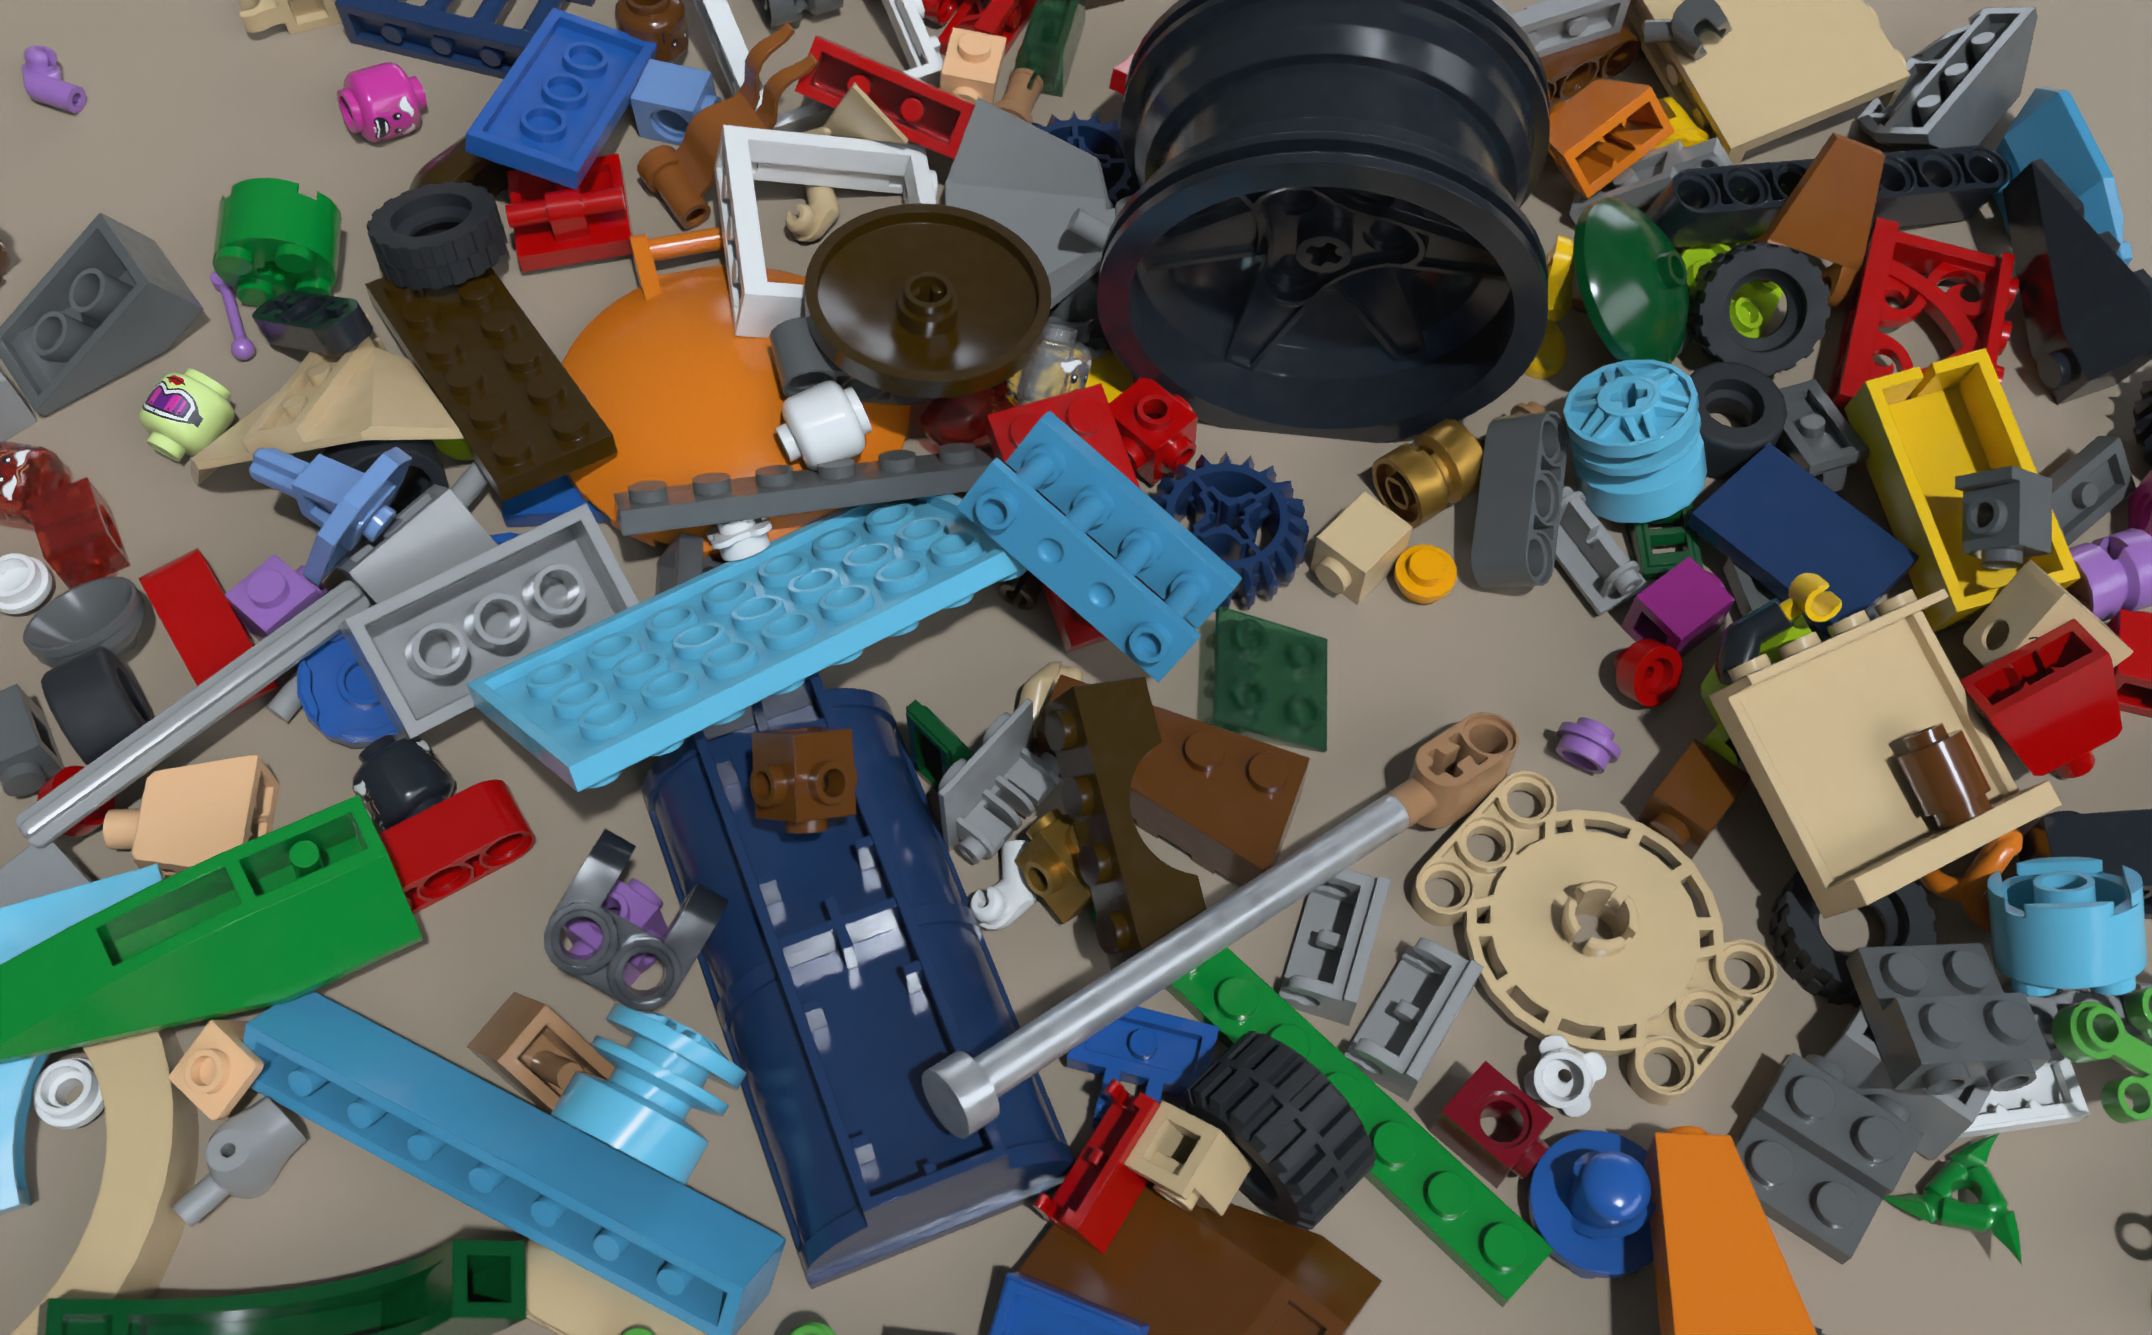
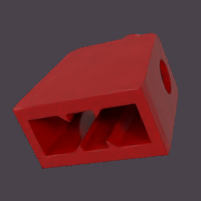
M2075 618L1960 680L1968 697L2034 776H2044L2054 770L2059 776L2064 778H2077L2087 774L2095 765V757L2092 750L2117 738L2123 729L2112 658L2107 650Z

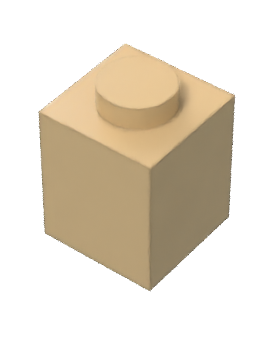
M1364 491L1317 536L1310 569L1316 573L1319 581L1328 590L1337 594L1342 593L1358 605L1395 569L1398 557L1407 549L1413 527Z

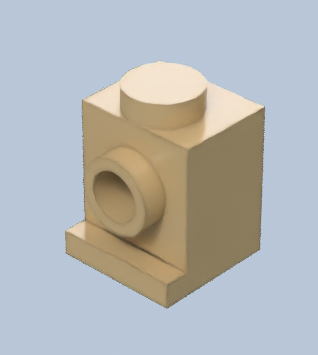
M1162 1101L1124 1162V1165L1129 1170L1155 1183L1153 1186L1154 1190L1181 1209L1191 1212L1194 1206L1198 1205L1220 1216H1223L1253 1166L1220 1129L1165 1101Z

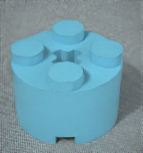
M2046 857L2016 863L2017 876L2002 881L2000 870L1988 878L1987 890L1993 963L2000 973L2011 978V989L2013 992H2024L2026 996L2041 997L2055 993L2058 988H2089L2091 991L2103 995H2123L2135 990V976L2141 973L2147 965L2143 882L2138 872L2122 865L2123 877L2104 873L2103 863L2100 859L2088 857Z

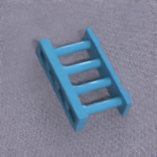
M1049 410L1039 419L1005 462L1016 473L996 457L956 508L1159 683L1202 635L1184 619L1186 618L1198 629L1236 588L1242 577ZM1036 490H1038L1042 495H1044L1050 502H1052L1057 508H1059L1066 516H1064L1059 510H1057L1051 503H1049L1044 497H1042ZM1085 533L1089 534L1095 541H1097L1102 547H1104V548H1105L1109 553H1111L1116 559H1114L1111 555H1109L1104 549H1102L1096 542H1094V541H1093L1089 536H1087ZM1135 576H1137L1139 579H1141L1147 586H1149V587H1150L1154 592H1156L1162 599H1164L1165 602L1162 601L1156 594H1154L1149 588H1147V587H1146L1141 581H1139Z

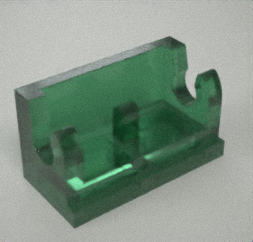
M1037 0V5H1034L1022 46L1018 50L1014 70L1017 68H1027L1034 71L1027 89H1030L1034 78L1039 75L1043 80V90L1040 94L1063 97L1085 24L1086 0Z

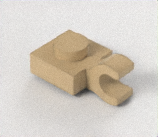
M238 0L243 10L239 12L247 32L250 33L261 32L271 26L285 23L291 35L342 23L335 6L336 0Z

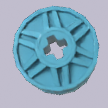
M1654 359L1625 360L1602 366L1586 375L1568 393L1563 413L1568 430V441L1573 453L1572 463L1578 491H1581L1586 496L1585 503L1595 515L1617 523H1646L1669 517L1689 506L1703 490L1707 467L1704 442L1700 434L1701 417L1698 412V393L1692 378L1677 366Z
M614 1003L606 1017V1021L632 1037L627 1048L596 1035L591 1046L602 1058L615 1067L608 1080L575 1071L551 1115L686 1186L709 1144V1141L699 1131L685 1121L688 1113L693 1108L711 1115L723 1117L729 1106L702 1089L707 1079H711L738 1091L746 1076V1072L730 1062L714 1042L685 1025L660 1013L637 1011Z

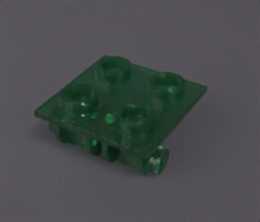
M1219 605L1216 608L1215 633L1212 635L1211 641L1212 646L1215 648L1214 666L1210 670V677L1214 682L1210 685V695L1213 698V713L1209 719V724L1240 735L1249 731L1318 752H1326L1328 639Z

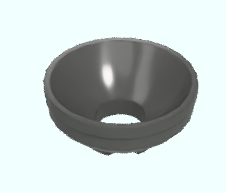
M124 577L95 579L69 589L43 606L26 625L23 633V642L40 663L54 668L99 646L109 649L120 659L125 653L136 646V636L140 630L146 610L145 603L141 598L139 590L130 579Z

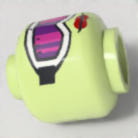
M187 368L183 374L175 372L164 374L138 413L140 423L151 433L146 443L159 453L180 462L184 454L194 457L225 433L232 424L235 415L233 407L227 401L231 396L230 392L212 378L191 368Z

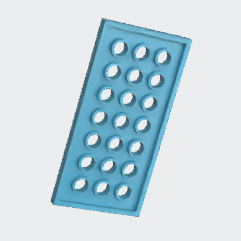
M944 494L844 507L771 541L765 550L756 555L741 560L728 561L477 678L466 685L477 709L579 792L585 788H598L616 780L623 769L649 756H661L673 752L684 743L685 738L711 725L732 722L744 714L746 707L772 694L779 695L791 692L799 688L805 682L806 677L830 665H841L851 662L862 654L864 648L888 636L906 634L914 630L919 625V621L943 608L949 609L962 606L973 598L975 592L997 581L1015 579L1023 575L1027 569L956 508L962 498L955 495Z

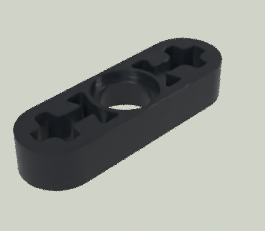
M289 291L275 296L259 306L252 314V318L268 343L327 355L338 354L353 348L364 341L373 331L372 324L357 300L302 291Z

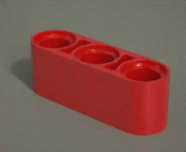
M199 548L139 577L143 589L197 686L256 645L247 628L224 596L226 592ZM274 680L233 711L279 687L277 681Z
M497 779L475 784L378 834L389 855L413 915L515 862L524 856L535 843V834L508 784L503 780Z

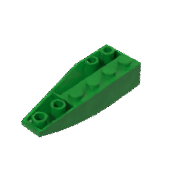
M356 795L148 886L73 924L1 964L0 1064L287 1003L423 941L389 855L360 796Z

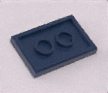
M1770 443L1691 514L1687 522L1691 529L1783 601L1789 599V587L1798 575L1813 573L1822 577L1829 583V588L1825 591H1831L1841 599L1842 607L1835 617L1824 622L1812 621L1804 613L1802 615L1830 638L1832 637L1827 627L1862 610H1865L1867 613L1914 566L1919 558L1916 553Z

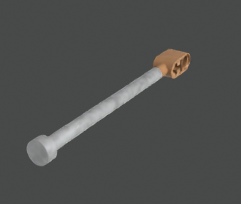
M1478 712L1471 714L1422 745L1416 753L1408 780L974 1059L965 1052L956 1051L924 1071L922 1075L924 1093L937 1118L956 1137L962 1139L968 1137L998 1117L1000 1112L998 1098L1401 832L1415 823L1427 828H1444L1477 808L1507 776L1520 741L1519 733L1515 726L1506 718L1494 713Z

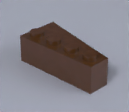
M1060 674L1048 704L1071 687L1088 683ZM1153 705L1162 742L1142 758L1131 781L1130 808L1132 817L1137 820L1136 826L1157 839L1161 835L1190 853L1193 862L1212 874L1218 871L1240 886L1245 885L1276 865L1303 790L1310 758ZM1044 711L1037 728V756L1040 757L1044 752H1048L1057 758L1056 752L1049 746L1046 738V712Z

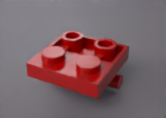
M619 154L597 157L577 190L520 170L507 171L511 204L505 205V211L509 227L514 228L517 259L522 272L632 254L629 236H633L624 173Z

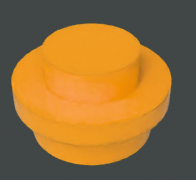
M1427 544L1415 545L1403 551L1398 557L1394 569V578L1401 593L1408 600L1417 604H1432L1446 597L1452 591L1457 579V567L1452 557L1441 548Z

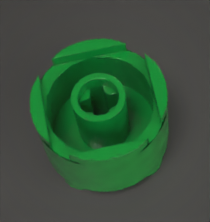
M277 178L243 180L232 186L230 196L225 198L222 195L219 202L212 260L213 267L217 275L224 282L237 289L236 297L241 302L259 307L271 298L289 291H302L331 296V290L336 283L342 216L337 205L330 198L317 191V199L315 200L298 193L299 183Z

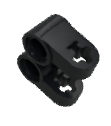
M605 828L551 914L544 932V948L550 961L561 971L579 977L616 998L628 1008L637 1011L654 1010L666 1004L677 992L721 918L729 899L697 882L662 938L649 933L607 909L602 903L630 859L636 846ZM585 916L599 924L603 932V938L595 951L587 955H576L563 947L560 940V931L567 921L575 917ZM638 953L654 954L664 963L662 980L655 987L648 990L632 988L623 978L625 963Z

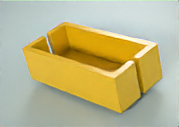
M1986 348L1933 362L1924 373H1922L1919 366L1865 381L1844 410L1851 427L1869 449L1868 459L1865 460L1894 537L1919 556L1914 566L1908 571L1918 599L1941 589H1945L1949 596L1923 610L1933 632L1977 620L2030 559L2065 589L2081 578L2053 509L2051 554L2023 558V566L2018 568L1991 569L1982 567L1980 558L1962 553L1963 491L1955 489V476L2008 466H2015L2038 474Z

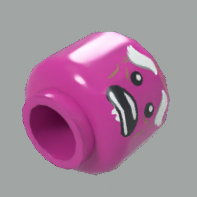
M391 62L348 73L344 80V89H340L337 92L340 112L348 129L353 134L360 133L366 140L373 143L413 133L420 124V110L427 107L425 92L419 79L416 76L408 77L399 65Z

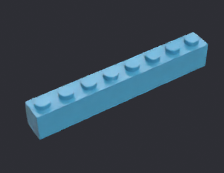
M311 991L287 1003L274 1005L246 1023L243 1043L264 1064L263 1070L249 1088L682 1320L707 1335H736L770 1294L786 1238L332 1000Z

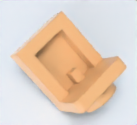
M953 27L940 74V88L975 104L979 97L994 105L995 91L1005 56L1006 37Z
M210 1020L167 1077L210 1120L226 1119L263 1070V1061L243 1043L245 1025L249 1021Z

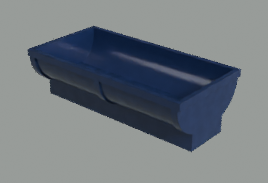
M816 672L806 677L805 682L799 688L785 694H772L746 707L744 714L738 719L726 724L711 725L685 739L678 749L663 755L648 771L643 782L642 793L680 905L683 904L697 882L729 899L721 918L700 951L698 958L733 1062L746 1072L741 1085L810 1288L814 1289L1036 1200L1041 1192L1048 1195L1058 1191L1076 1161L1066 1141L1039 1072L998 1098L1000 1106L998 1117L964 1139L956 1137L946 1129L935 1115L924 1093L922 1085L924 1071L956 1051L965 1052L974 1059L1019 1030L1020 1025L988 950L978 921L970 909V903L886 699L875 692L864 689L834 688L825 690L820 675ZM807 726L851 728L853 733L854 764L858 776L855 789V815L828 818V830L815 833H786L784 821L756 818L755 801L750 789V776L753 770L751 732Z

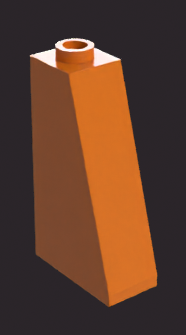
M1679 1126L1670 1128L1664 1133L1655 1132L1644 1164L1651 1183L1650 1200L1656 1207L1650 1218L1660 1334L1817 1335L1731 1135L1708 1134L1706 1130L1695 1126Z

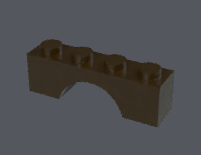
M1145 677L1073 686L1044 707L1046 712V738L1049 746L1056 752L1063 779L1061 790L1062 802L1067 814L1073 819L1080 846L1078 856L1080 873L1084 881L1090 886L1097 913V940L1101 949L1107 954L1111 970L1206 910L1198 875L1177 870L1160 860L1142 840L1132 817L1130 787L1134 772L1142 758L1162 742Z

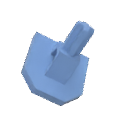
M394 447L384 452L363 473L321 454H318L311 463H308L275 448H259L253 454V462L249 467V474L253 480L296 498L301 514L321 527L316 535L302 574L319 586L349 551L351 552L364 537L371 542H375L392 522L397 512L389 506L398 494L412 457L398 447Z

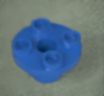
M1583 1131L1560 1139L1540 1158L1526 1186L1528 1213L1534 1231L1553 1249L1551 1255L1567 1266L1573 1274L1585 1279L1627 1276L1641 1270L1653 1261L1650 1218L1656 1207L1650 1200L1651 1183L1645 1171L1644 1161L1648 1152L1630 1139L1615 1133Z

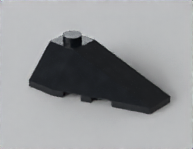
M2042 158L2032 161L2002 192L2013 255H2015L2014 260L2017 278L2019 279V289L2031 356L2037 365L2041 381L2049 388L2056 404L2060 405L2115 386L2152 360V278L2144 269L2133 272L2116 254L2121 244L2109 231L2098 234L2084 219V204Z

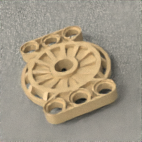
M1531 771L1514 772L1492 791L1421 868L1412 888L1411 901L1414 910L1421 919L1431 925L1446 927L1464 923V940L1470 961L1473 960L1484 966L1478 979L1488 997L1513 1023L1541 1041L1548 1035H1562L1566 1038L1569 1046L1583 1053L1594 1051L1601 1056L1610 1057L1628 1054L1627 1078L1630 1087L1638 1097L1655 1105L1664 1106L1675 1103L1692 1087L1772 989L1777 979V966L1774 958L1764 946L1751 940L1738 939L1724 943L1723 922L1712 890L1696 865L1669 839L1640 822L1610 812L1580 809L1556 812L1557 795L1553 785L1545 777ZM1515 791H1527L1535 795L1540 801L1542 813L1531 818L1521 817L1510 809L1507 796ZM1567 826V832L1555 834V828ZM1585 826L1606 828L1627 836L1624 839L1609 833L1586 831ZM1476 834H1486L1495 838L1501 846L1502 857L1492 862H1484L1474 858L1468 851L1467 839ZM1642 842L1660 853L1675 869L1671 871L1656 855L1639 846V843ZM1437 878L1452 881L1460 890L1461 902L1452 907H1441L1434 904L1427 897L1425 891L1426 883ZM1687 882L1697 897L1704 917H1697L1692 900L1683 887V883ZM1576 915H1594L1603 920L1611 929L1614 938L1604 940L1592 936L1584 948L1579 946L1574 941L1581 929ZM1484 918V923L1477 924V919ZM1708 936L1709 946L1700 948V939ZM1481 946L1486 948L1491 968L1498 980H1496L1485 961ZM1737 958L1749 962L1758 973V987L1746 990L1733 985L1727 979L1724 972L1725 961ZM1694 1005L1710 1009L1717 1016L1720 1023L1719 1034L1715 1037L1706 1038L1693 1033L1684 1019L1685 1009ZM1628 1035V1039L1620 1040L1619 1036ZM1580 1037H1590V1038H1596V1039H1587V1038H1580ZM1654 1053L1670 1057L1677 1064L1680 1071L1679 1083L1675 1086L1664 1087L1652 1082L1644 1069L1645 1057Z

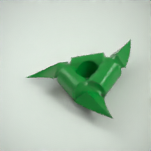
M1999 1133L1979 1140L1949 1156L1952 1160L1947 1161L1923 1188V1195L1917 1193L1888 1195L1884 1198V1200L1932 1224L1935 1220H1939L1943 1226L1982 1233L1990 1229L1993 1235L2009 1249L2022 1266L2019 1230L2014 1210L2010 1211L2007 1209L2008 1202L1988 1167L1983 1166L1987 1163L1991 1147ZM1966 1187L1978 1198L1979 1202L1963 1203L1952 1198V1193Z

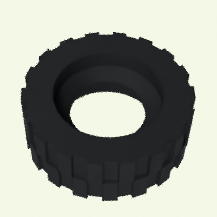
M454 181L434 185L432 183L423 185L421 188L402 192L401 195L394 199L391 198L384 202L380 209H376L372 213V219L367 222L366 226L368 229L367 234L384 278L388 282L393 281L395 286L401 288L404 286L410 287L411 290H422L423 288L441 289L444 286L466 282L465 280L484 274L485 270L489 267H494L499 262L500 256L505 255L507 250V236L492 193L488 194L486 188L482 186L477 187L473 183L468 182L454 183Z
M1752 242L1750 245L1738 244L1732 246L1730 251L1719 253L1711 259L1712 263L1706 269L1702 268L1696 277L1698 281L1695 288L1690 290L1689 300H1691L1687 319L1693 328V339L1703 347L1702 352L1709 359L1716 362H1737L1756 368L1766 376L1775 375V372L1779 370L1788 371L1797 366L1796 362L1802 358H1807L1814 351V345L1818 340H1822L1826 332L1824 326L1831 313V307L1828 306V296H1830L1828 284H1824L1821 278L1823 273L1818 266L1807 261L1809 257L1800 251L1766 242ZM1758 279L1772 281L1781 288L1786 297L1787 311L1782 324L1773 333L1761 338H1749L1740 334L1730 319V303L1734 294L1740 287L1750 281Z
M1797 871L1782 889L1771 910L1774 912V917L1769 922V932L1774 937L1775 944L1772 947L1776 957L1781 958L1786 966L1784 970L1792 980L1796 978L1805 986L1804 990L1813 996L1818 994L1827 998L1829 1003L1839 1006L1843 1003L1853 1004V1007H1859L1861 1001L1845 962L1849 956L1833 949L1824 939L1819 926L1820 911L1800 872ZM1914 881L1869 904L1878 913L1884 924L1885 940L1882 947L1936 945L1937 932H1934L1933 924L1936 921L1934 908L1929 907L1926 900L1928 895L1922 886H1917Z

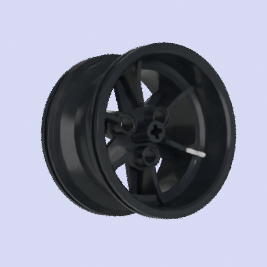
M1179 0L1153 24L1132 58L1126 77L1120 121L1121 144L1125 161L1139 190L1120 210L1109 229L1103 246L1097 289L1098 316L1103 333L1114 354L1136 380L1140 378L1153 379L1171 395L1177 394L1184 398L1190 404L1199 420L1219 428L1381 443L1416 436L1445 419L1459 421L1492 403L1510 389L1526 372L1536 357L1543 342L1548 322V266L1545 251L1537 232L1520 207L1528 199L1539 181L1546 163L1550 143V92L1547 76L1540 57L1528 36L1515 20L1493 0Z

